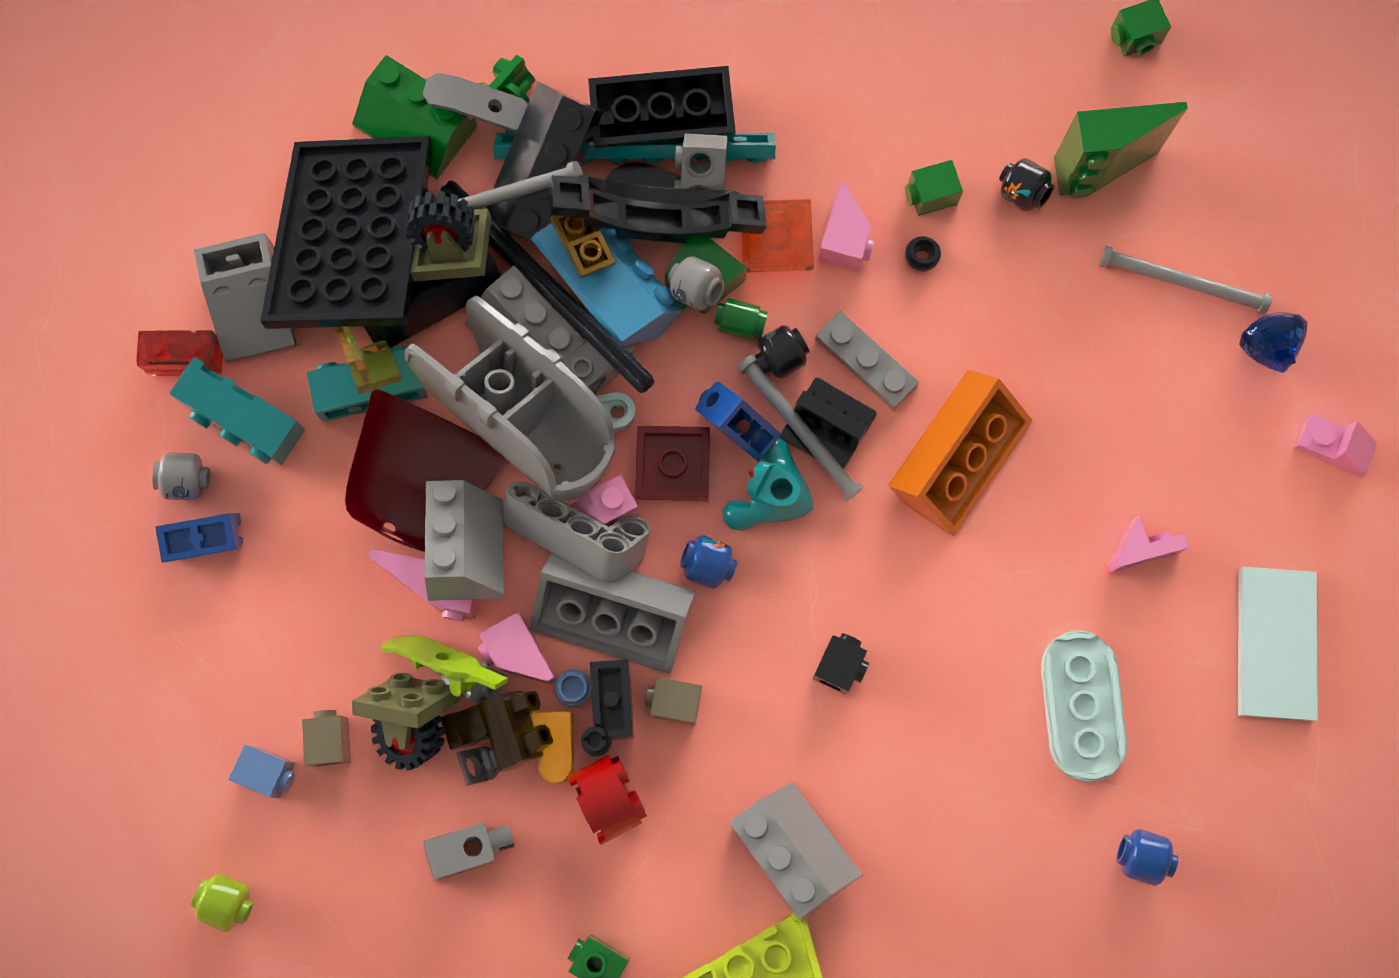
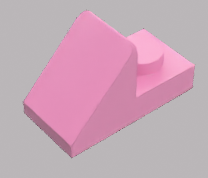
M1311 413L1305 418L1294 448L1364 477L1377 443L1360 422L1355 421L1349 426L1344 427Z
M1137 516L1128 524L1107 566L1109 573L1183 552L1190 548L1185 533L1172 537L1171 531H1166L1149 537V543L1140 516Z

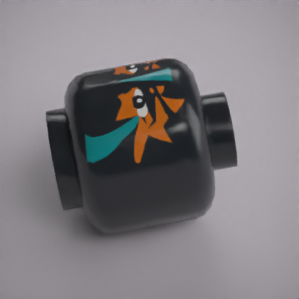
M1023 158L1015 164L1009 163L999 177V181L1002 182V197L1024 211L1042 208L1054 190L1050 171L1028 158Z

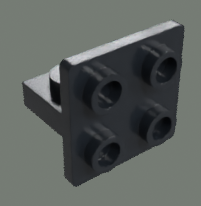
M818 377L813 380L807 391L803 390L796 401L794 409L843 469L848 464L877 415V412ZM786 424L781 432V437L784 441L816 459L790 426Z

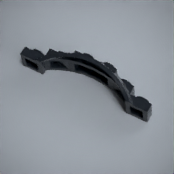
M552 175L549 182L551 215L583 218L584 227L615 229L616 238L686 244L689 236L724 239L728 231L763 234L767 227L763 196L741 194L735 190L653 187L608 181L584 175L576 178Z

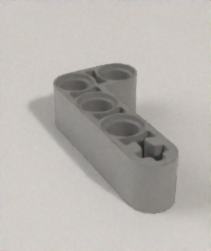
M513 482L506 489L502 512L503 524L595 578L605 582H616L643 561L650 535V525L644 519L626 516L608 527L565 502L552 500L545 491L530 483Z

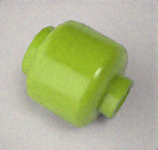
M219 873L210 879L204 878L192 898L191 907L195 908V918L198 921L220 931L228 932L235 927L237 922L243 925L247 921L254 903L249 901L250 889L245 883Z

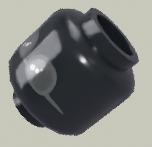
M781 325L758 339L757 346L760 353L756 354L755 357L765 374L771 371L775 377L782 379L806 365V354L810 353V350L796 327L791 330L788 326Z

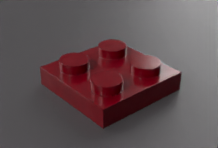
M637 426L635 499L708 501L710 427Z

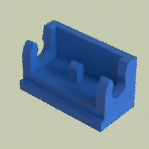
M228 513L155 526L161 562L165 563L238 550L237 546L243 544V538L239 537L237 533V525L241 523L240 513Z

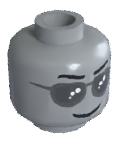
M687 257L680 264L676 263L671 268L668 276L672 297L696 310H703L708 306H714L721 298L725 284L720 270L716 266L697 257Z
M168 452L162 456L160 461L154 462L152 474L153 489L159 490L160 495L164 499L193 501L200 496L202 488L208 489L210 469L209 467H203L200 456L195 453Z

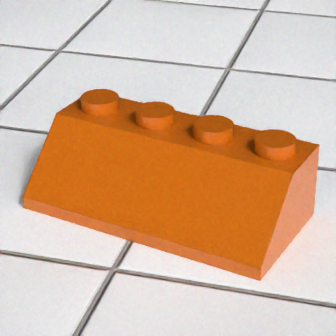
M967 370L894 475L888 487L906 506L949 535L955 536L1033 420L999 378Z

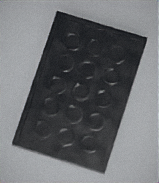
M430 136L294 142L260 320L265 329L407 325L414 281L410 274L414 246L410 243L411 239L406 237V224L411 201H415L416 196L420 194L423 197L426 195L432 156Z

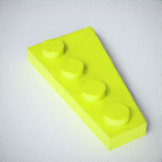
M793 913L790 917L776 925H772L752 939L726 952V954L703 965L683 978L823 977L807 921L804 920L801 923Z

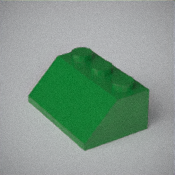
M385 55L364 83L352 125L371 138L430 136L432 156L429 175L438 180L476 129V120L474 118L470 120L468 116L451 110L431 107L423 97L426 79L388 55Z

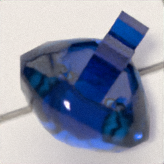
M1287 312L1266 314L1253 321L1242 332L1239 345L1256 362L1269 369L1284 373L1292 364L1296 363L1295 359L1306 338L1308 322L1299 314Z

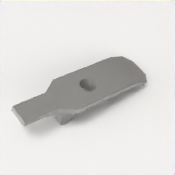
M436 73L427 78L423 91V97L431 107L451 110L468 116L470 120L474 118L504 128L505 132L512 136L516 135L528 106L522 98L459 76ZM488 105L497 106L499 112H492Z

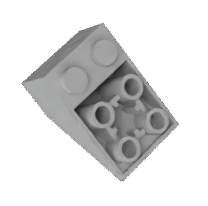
M265 233L194 249L200 284L226 363L296 346L293 328L265 329L260 322L274 251V245Z

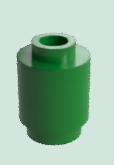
M727 298L726 304H718L714 324L720 325V333L752 341V338L759 339L762 337L768 312L760 310L761 306Z

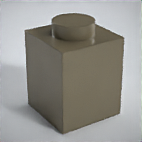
M657 677L655 686L648 685L645 707L651 708L650 716L652 718L695 725L702 685Z
M320 710L313 712L314 718L302 719L305 766L318 767L351 763L347 717L337 716L336 710Z

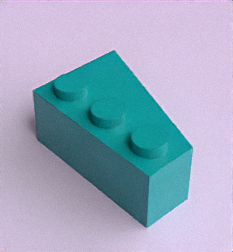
M193 357L169 393L191 411L188 418L206 429L210 424L219 428L221 431L218 436L236 447L240 442L251 447L248 453L259 461L268 464L270 460H273L282 466L305 429L292 417L257 395L254 396L238 387L228 377L225 376L223 378L204 365V362Z

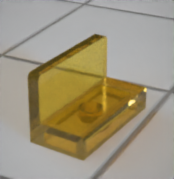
M351 327L335 329L359 395L402 380L386 340L359 348Z

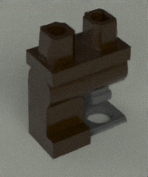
M535 690L501 693L477 705L442 717L443 721L441 723L445 727V735L450 750L470 747L485 740H490L492 748L480 747L456 753L466 786L492 780L498 775L499 771H508L544 756L542 750L553 743L550 729L545 724L535 727L533 725L530 714L540 710L541 706ZM467 758L474 764L475 776L467 768Z

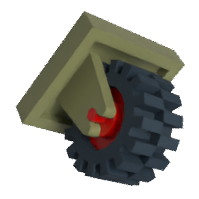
M432 191L426 192L425 197L421 194L416 196L415 201L412 200L410 203L406 224V237L411 239L410 243L414 246L410 269L413 280L426 281L485 276L492 218L488 209L474 210L472 206L468 207V201L464 198L458 202V195L451 194L449 198L445 197V192L438 191V196H434Z
M396 673L391 675L390 679L378 686L370 687L366 693L352 700V714L373 719L372 721L375 724L371 726V732L377 733V735L371 739L373 745L379 743L381 746L377 750L379 756L385 753L388 756L385 760L387 764L391 765L396 761V769L401 770L406 767V771L415 767L418 768L440 752V747L445 742V739L440 736L445 734V727H438V723L443 721L439 714L458 703L460 696H454L450 692L449 685L445 684L441 679L422 680L413 678L409 673Z

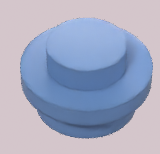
M577 669L564 671L555 682L554 690L556 697L562 704L569 707L583 705L591 696L590 678L584 672Z

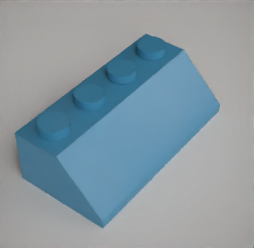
M552 223L534 234L531 238L534 244L598 323L622 346L659 339L683 311L676 302V299L672 297L670 289L663 286L653 274L654 271L650 264L642 260L632 249L630 240L616 238L615 229L596 228L597 231L601 230L615 265L583 278L579 276L570 261Z

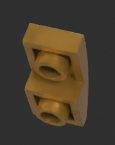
M551 216V223L570 261L581 278L615 265L601 230L597 231L595 227H584L583 218Z

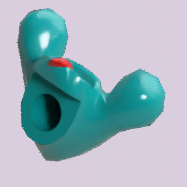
M781 436L761 458L762 461L755 468L749 470L750 478L747 492L751 497V501L747 502L740 499L728 501L723 508V522L730 529L744 531L762 523L791 521L804 517L813 511V499L810 490L795 465L788 444Z

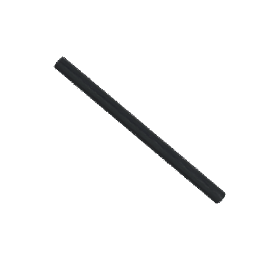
M449 180L440 189V191L445 192V197L449 198L451 194L458 195V199L470 196L453 180ZM491 218L489 244L511 266L514 265L551 306L639 393L647 392L655 383L653 376Z

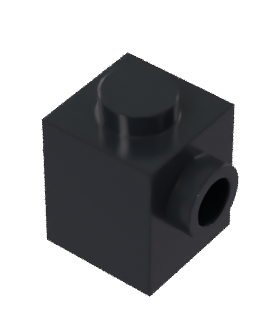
M841 633L840 637L832 635L812 679L846 695L850 691L854 680L861 683L869 666V662L864 660L867 650L860 647L862 642L845 633Z

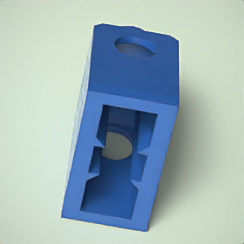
M719 381L701 394L699 402L695 407V410L757 462L761 460L781 436V433L746 401ZM745 419L750 423V428L743 434L736 426L741 420Z

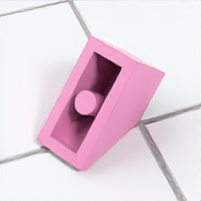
M839 183L818 260L859 271L862 260H870L875 241L868 239L871 225L847 185Z
M621 475L587 491L570 505L608 527L623 517L639 516L638 506Z
M519 612L478 634L483 644L478 646V649L488 666L494 663L503 672L550 685L556 682L555 675Z

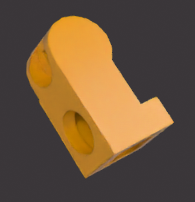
M570 711L532 713L534 727L545 724L550 729L553 743L544 749V756L539 760V772L543 779L548 782H565L568 780L567 776L574 771L573 713Z

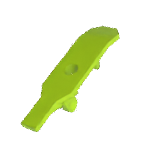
M423 635L394 637L381 644L382 653H396L411 659L415 669L427 666L436 673L444 674V678L449 679L450 692L456 697L462 695L465 691L473 689L476 686V682L494 690L508 683L507 677L481 667L476 658Z

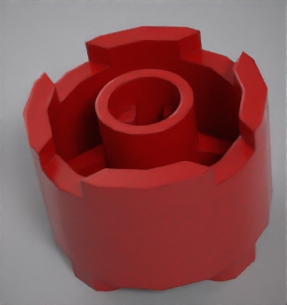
M607 755L567 776L571 787L576 784L579 785V787L575 788L578 793L576 800L593 834L601 830V832L597 833L600 845L643 824L641 819L647 817L645 808L636 790L628 793L625 784L630 781L619 756L611 759Z

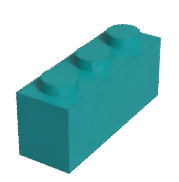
M395 346L388 349L387 353L377 356L361 354L353 357L351 362L343 364L335 362L323 363L316 367L317 370L307 372L314 412L323 422L366 412L372 387L408 402L428 398V393L410 370L407 361H405V349L407 346Z

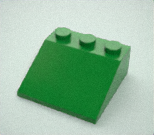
M1187 101L1077 111L1054 155L1059 195H1071L1073 198L1087 197L1157 155L1187 111Z

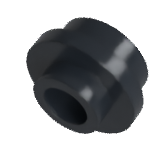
M925 236L911 240L905 251V259L908 265L914 270L921 272L935 268L941 257V250L937 242ZM918 251H925L929 258L925 260L919 259L916 253Z

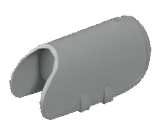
M474 296L467 301L466 314L481 354L456 374H452L413 343L405 349V361H407L410 370L421 386L545 491L552 500L563 502L578 499L591 490L605 475L615 452V434L613 423L603 404L563 364V357L551 348L549 350L544 349L531 338V331L521 323L514 325L480 297Z

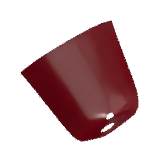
M372 387L346 486V511L351 518L399 544L425 552L426 481L465 480L486 490L506 459L473 432L408 401ZM384 524H393L395 531L385 528ZM384 532L390 533V534H392V535H394V536L400 538L401 540H398V539H396V538H393V537L389 536L388 534H386V533H384Z

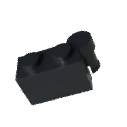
M628 659L590 662L593 724L595 726L589 727L584 731L581 744L585 752L591 756L599 757L605 755L610 750L613 740L635 739L631 673Z

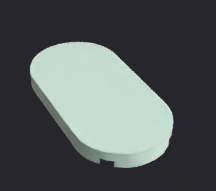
M1087 631L1067 632L1055 638L1047 646L1041 660V678L1049 749L1053 761L1067 776L1083 782L1099 781L1108 778L1118 769L1127 752L1118 663L1114 651L1095 634Z

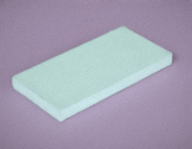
M1241 567L1238 569V716L1318 721L1317 572Z

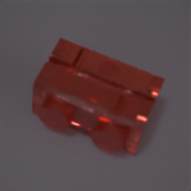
M191 330L139 331L136 363L149 376H181L193 357L204 362V365L211 371L221 376L223 354L217 335L212 330H196L194 333Z

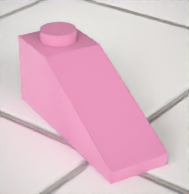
M369 549L368 557L436 610L442 612V618L463 622L464 616L475 618L479 599L428 601L425 584V559Z

